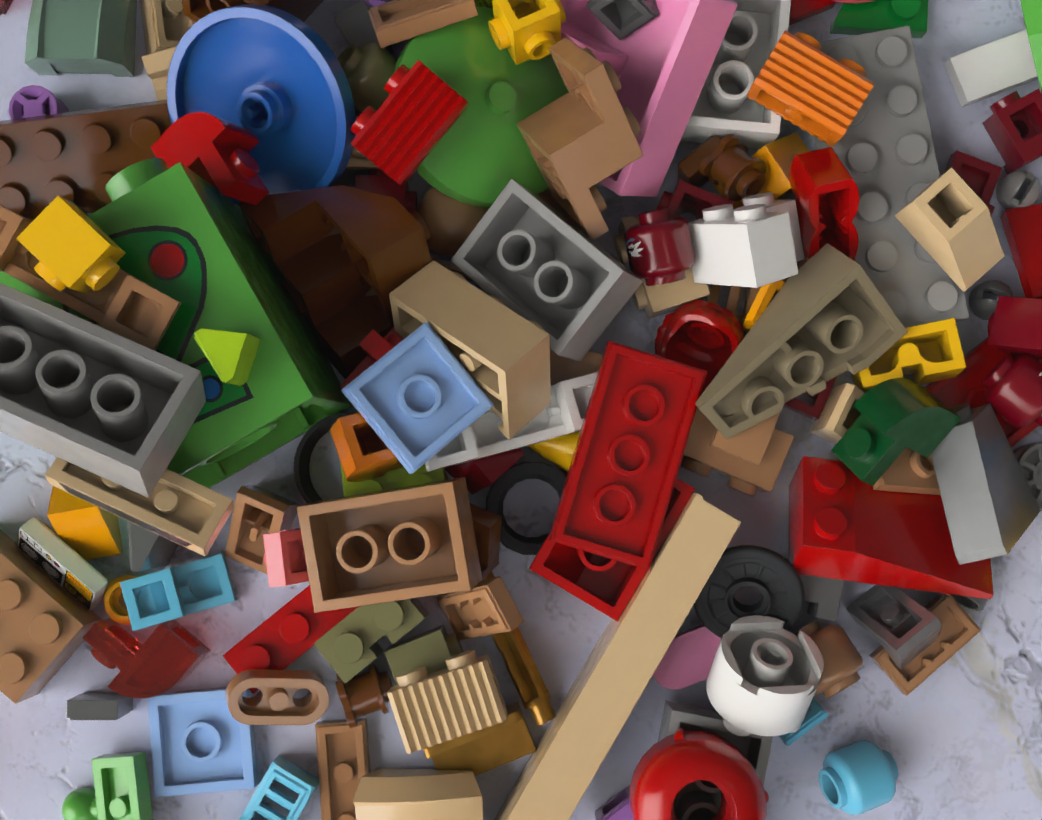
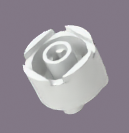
M754 615L742 617L733 622L730 629L723 634L707 677L706 691L712 706L723 718V724L726 729L737 736H748L750 734L780 736L799 730L821 679L824 661L815 642L801 630L798 636L783 629L785 622L774 617Z

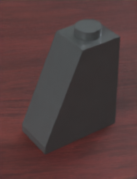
M963 403L950 408L961 420L931 453L950 536L959 565L1007 555L1041 511L991 404L988 403L971 409L969 403Z

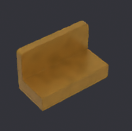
M517 701L506 706L508 712L506 721L476 730L473 733H467L452 740H447L432 747H426L423 751L426 759L432 758L436 770L473 771L474 776H477L536 752V745Z

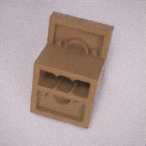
M564 38L548 49L568 93L516 124L557 206L590 241H593L609 231L601 215V212L606 210L607 206L595 184L643 156L636 137L641 134V129L627 106L622 108L616 92L621 89V83L610 63L606 60L603 62L598 61L588 47L582 49L569 39Z

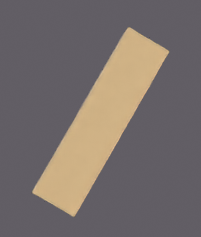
M698 493L691 495L654 558L650 570H647L618 622L612 618L556 712V717L552 719L539 741L536 752L532 753L494 820L570 819L738 529L740 521L704 501V497Z

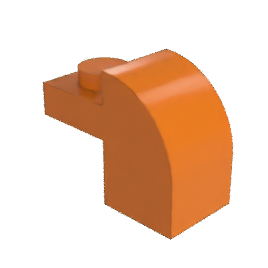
M360 413L340 417L330 428V433L348 482L375 479L384 476L388 471L403 467Z

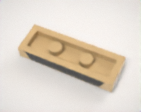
M58 457L45 474L50 485L205 557L234 509L233 499L168 469L163 473L149 498Z

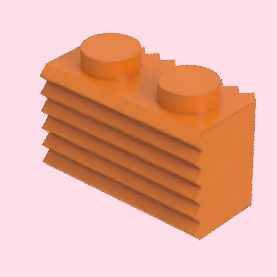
M785 30L753 82L747 96L749 99L755 100L759 105H764L767 110H772L776 115L782 116L784 120L790 121L793 125L808 131L810 135L816 136L820 141H825L827 145L834 147L848 130L875 83L865 77L866 71L858 63L845 58L837 61L821 52V44L812 36L802 32L792 35Z

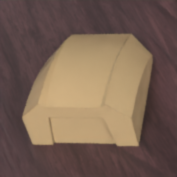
M378 768L360 778L353 800L356 820H484L482 794L474 773L470 770Z

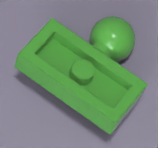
M146 753L104 754L91 759L95 790L87 787L75 789L67 795L62 805L64 820H153Z

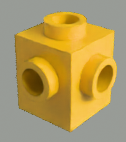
M492 0L494 19L488 21L492 38L499 50L507 48L515 65L530 59L539 60L550 54L548 48L561 41V24L566 22V15L560 0Z

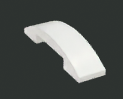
M598 372L552 385L551 404L510 440L498 429L503 420L491 409L487 410L425 463L427 471L473 461L580 431Z

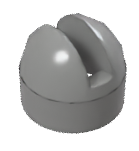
M1024 170L1008 174L1000 180L996 188V197L999 204L1006 210L1033 205L1039 198L1041 191L1039 179L1032 173ZM1023 182H1025L1028 188L1019 201L1013 196L1020 189Z

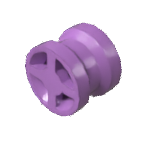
M29 85L18 90L13 95L9 104L11 120L46 115L45 111H48V115L69 112L67 106L55 97L51 91L37 85Z

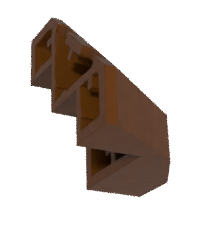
M344 185L266 195L256 206L240 201L238 204L253 239L263 255H266L285 277L280 281L298 312L300 314L307 312L317 337L316 341L328 360L346 379L367 357L366 353L359 346L361 341L373 329L384 338L394 327L389 294L432 261L426 241L431 237L426 222L418 212L413 211L409 213L394 197Z

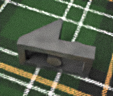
M875 584L846 608L854 621L881 643L900 669L939 638L942 625L939 619L897 587Z

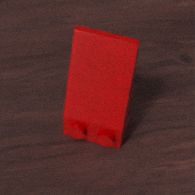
M808 456L802 457L789 484V562L794 566L798 574L991 599L993 597L991 558L959 565L955 556L941 495L873 490V486L861 481L842 461Z

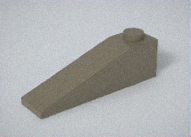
M827 243L798 269L797 275L788 278L696 401L695 405L726 439H729L780 413L784 403L805 392L813 396L827 388L825 382L848 370L852 374H856L869 367L908 331L860 264Z

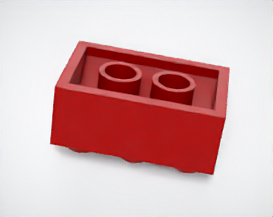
M676 478L652 562L695 490L694 487L679 478ZM548 535L529 569L618 622L645 576L647 569L548 540Z

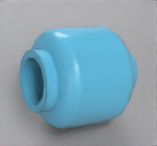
M860 740L829 752L823 761V769L819 772V784L823 795L832 807L841 809L849 815H860L892 800L896 792L895 779L898 778V767L889 752L886 750L881 751L876 744L868 740Z

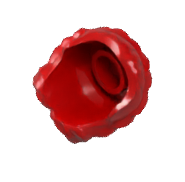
M698 299L680 306L673 313L666 314L663 324L657 329L654 355L708 371L701 392L702 395L744 339L743 327L732 311L716 303Z

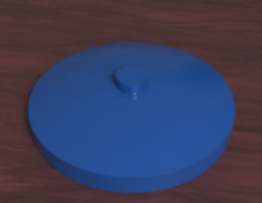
M241 4L206 15L192 25L183 35L172 56L167 78V104L171 124L186 114L206 112L251 131L258 138L259 142L248 154L255 159L260 167L258 175L269 191L267 195L330 187L338 181L349 162L353 146L350 143L355 138V134L350 128L356 121L354 101L347 77L338 59L326 42L310 26L292 14L275 7ZM231 198L235 204L239 205L240 200Z

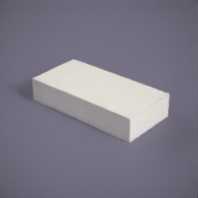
M1026 29L950 57L944 63L961 108L1038 79Z

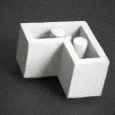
M766 192L744 197V206L733 209V204H725L702 210V219L689 222L695 252V262L692 266L694 283L758 288L797 275V261L805 258L796 201L774 200L773 193Z

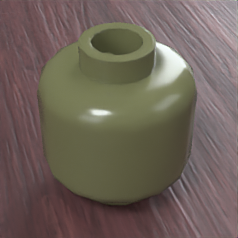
M368 42L359 48L352 44L340 54L338 61L347 77L354 107L360 114L369 105L377 111L389 96V93L384 90V86L393 75L397 58L385 47L380 48L377 42Z

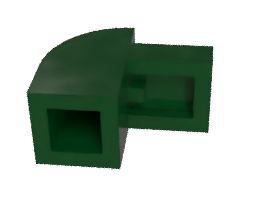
M907 378L890 379L868 390L853 404L861 415L831 451L861 481L873 486L906 447L928 458L961 418L928 389Z

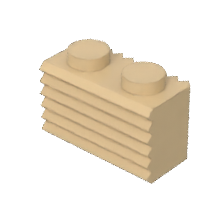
M469 650L447 658L445 660L446 669L428 674L426 667L423 666L396 676L398 685L392 686L387 694L407 754L507 720V708L488 654L477 658L475 650Z

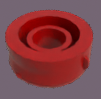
M681 728L675 734L669 735L652 745L641 757L633 772L630 785V808L634 820H680L673 811L676 794L685 785L698 780H705L715 784L721 792V806L717 815L711 820H766L769 796L767 791L764 790L760 776L747 757L733 743L716 734L704 731H684Z

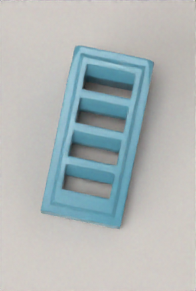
M278 755L271 763L239 820H254L253 817L256 812L268 820H298L319 785V778ZM275 780L300 794L298 799L295 801L273 788L272 785ZM265 797L290 810L288 816L285 817L262 803Z

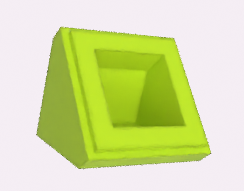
M205 328L194 332V339L222 382L238 386L248 382L261 341L260 338L247 333Z

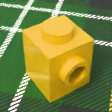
M57 196L16 238L39 260L34 270L60 292L66 287L87 294L91 289L94 291L102 289L118 273L120 266L117 262L126 253L76 205L60 196Z

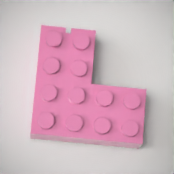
M560 0L566 15V22L561 24V40L567 38L582 49L588 47L598 61L603 62L606 60L610 63L621 83V89L616 92L622 108L627 106L641 129V134L636 137L643 156L599 183L620 196L657 197L738 3L732 0H655L659 10L658 16L619 40L586 7L589 0Z

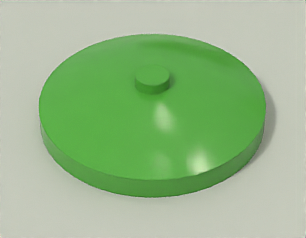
M476 7L477 16L412 37L401 51L395 64L394 72L402 64L411 69L419 60L468 102L466 110L416 171L431 186L449 198L476 207L490 208L511 179L537 194L548 188L516 123L567 94L568 90L551 53L542 59H530L515 65L507 48L499 50L492 38L488 21L494 19L493 9Z

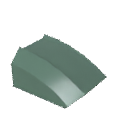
M33 0L28 23L25 64L38 75L58 76V73L112 74L115 77H134L137 0Z

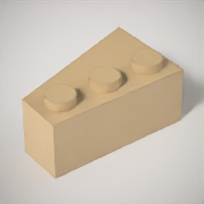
M434 260L389 294L395 331L405 339L427 322L494 404L490 409L503 420L498 429L509 440L551 404L550 337L538 323L526 320L506 307L499 298L487 295L470 284L460 273L451 272Z

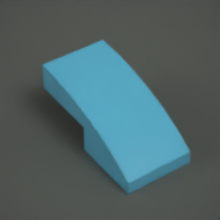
M217 554L120 582L132 630L136 631L236 601L237 598L225 554Z

